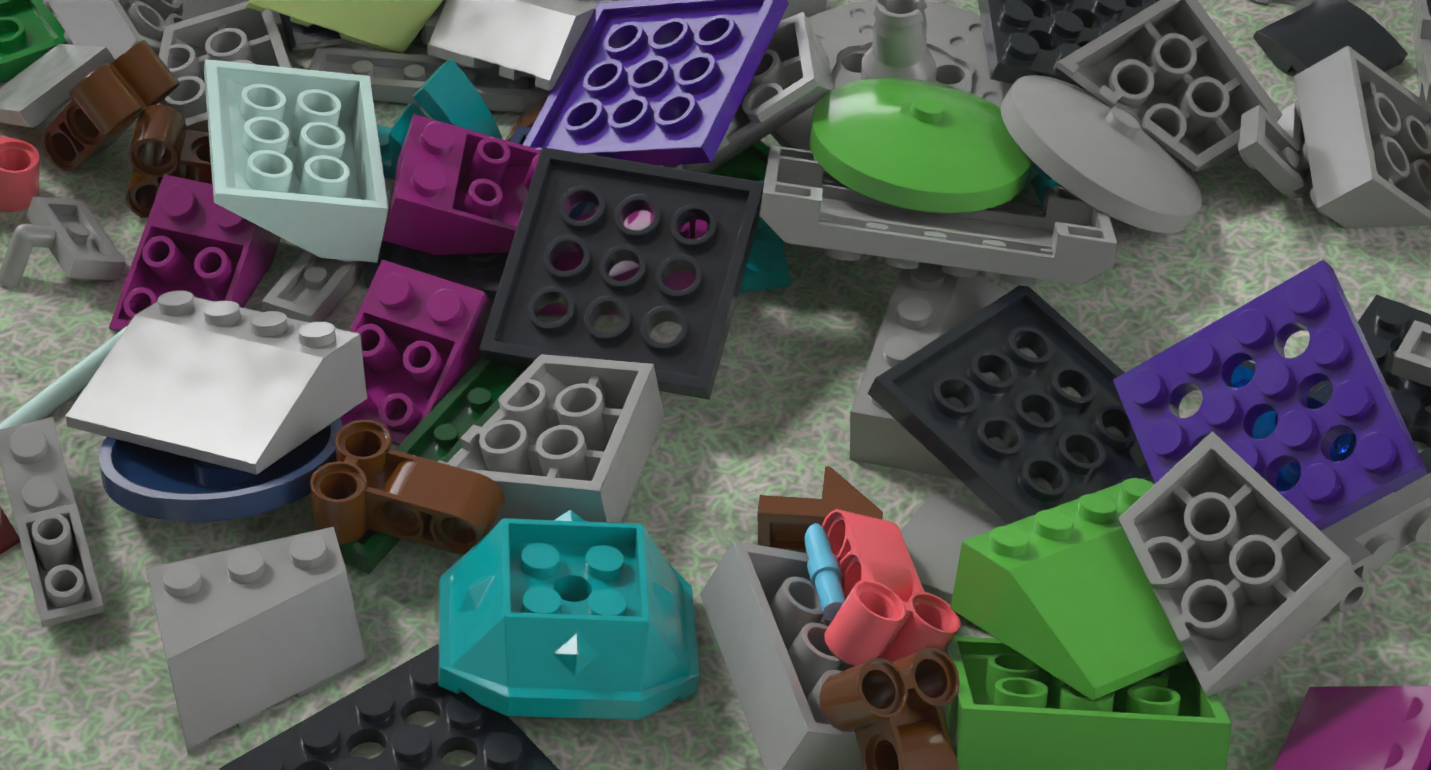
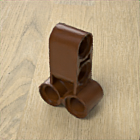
M146 40L138 42L111 64L106 63L92 71L71 89L69 95L73 100L45 129L42 135L45 153L60 169L64 171L76 169L111 146L136 121L141 111L146 107L160 103L180 85V82Z
M152 105L141 111L128 154L133 171L126 194V201L130 210L137 216L149 218L164 174L212 184L209 133L187 130L186 120L173 107Z
M372 420L352 421L344 425L337 432L335 439L337 462L327 463L319 467L312 474L310 481L314 529L316 531L334 527L340 545L352 543L362 538L367 530H372L451 553L465 555L490 532L505 501L504 493L499 485L485 475L392 450L389 431L384 425Z
M927 647L893 662L884 658H873L829 677L822 685L819 698L820 707L825 719L834 728L842 732H855L865 770H960L942 710V706L954 700L960 685L959 672L954 661L947 653L938 648Z

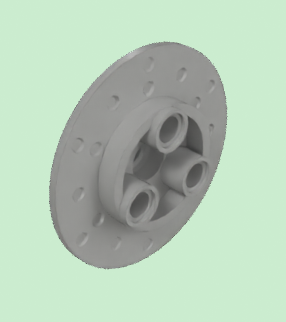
M869 0L838 6L807 18L829 58L834 89L841 85L864 79H918L967 91L1001 108L1002 100L1013 85L990 79L981 17L957 7L925 0ZM815 105L770 134L782 147L811 151L808 135Z

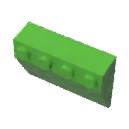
M1138 478L1127 479L1117 485L1092 494L1083 495L1079 499L1049 510L1040 511L1030 517L1005 526L996 527L992 531L962 541L950 608L1092 701L1188 660L1118 519L1154 483Z
M954 636L944 651L954 661L959 672L960 685L958 694L951 703L945 705L946 724L960 770H1226L1232 723L1218 693L1206 697L1189 660L1092 701L998 639Z

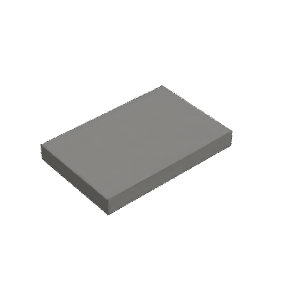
M58 44L0 88V123L36 127L73 99L69 92L77 83L98 67L106 63L111 64L115 58L108 48L103 46Z

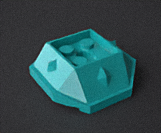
M572 510L567 511L555 520L504 518L440 577L438 685L456 694L463 691L481 705L506 716L639 720L663 709L676 698L681 701L697 694L700 673L692 586L665 560L643 524L587 522Z

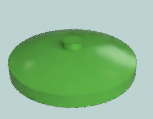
M908 78L864 79L841 85L829 91L819 99L812 112L808 141L816 161L826 172L845 186L880 202L924 212L967 213L1004 204L1017 196L1024 189L1028 181L1032 160L1024 153L1008 132L1001 116L1000 107L986 99L955 87Z

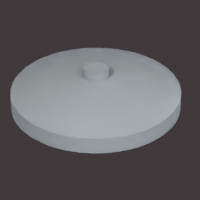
M1029 75L1017 79L1002 100L1000 111L1003 122L1012 138L1024 153L1062 187L1101 212L1144 230L1158 233H1176L1185 229L1200 209L1202 204L1200 189L1184 163L1143 131L1139 122L1126 111L1109 107L1089 91L1055 78Z

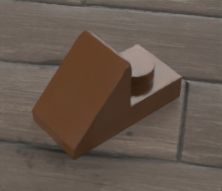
M825 466L822 499L760 495L757 512L758 545L807 553L804 538L807 529L814 523L822 526L825 518L831 511L839 509L882 520L883 511L833 468Z

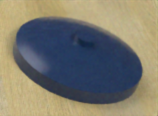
M336 419L258 474L106 437L98 455L102 484L105 492L115 503L129 511L146 517L178 522H211L253 516L281 508L310 495L312 474L319 467L327 463L337 462L335 439L337 432L343 426L341 419Z

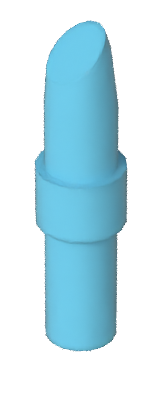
M814 523L807 529L804 537L809 559L807 568L811 583L817 591L822 614L825 619L832 621L845 601L841 585L842 572L837 556L833 554L824 528L820 524Z

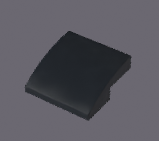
M1318 0L1256 31L1253 36L1254 40L1273 64L1285 74L1293 70L1300 73L1346 46L1351 47L1383 72L1401 64L1408 55L1405 49L1382 25L1348 0Z

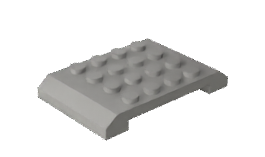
M770 145L759 216L785 243L825 248L827 256L847 261L860 260L861 254L884 257L885 264L902 269H916L919 267V262L943 265V272L958 277H976L978 271L1001 274L1000 279L1002 281L1021 286L1035 285L1036 279L1081 285L1114 266L1118 243L1109 215L1084 202L1064 187L1046 185L1042 206L1007 201L993 208L967 213L924 212L880 202L852 190L832 176L823 175L824 169L809 150Z

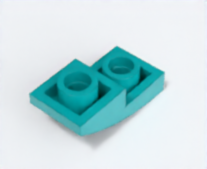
M452 58L441 65L412 96L433 120L503 139L486 103Z

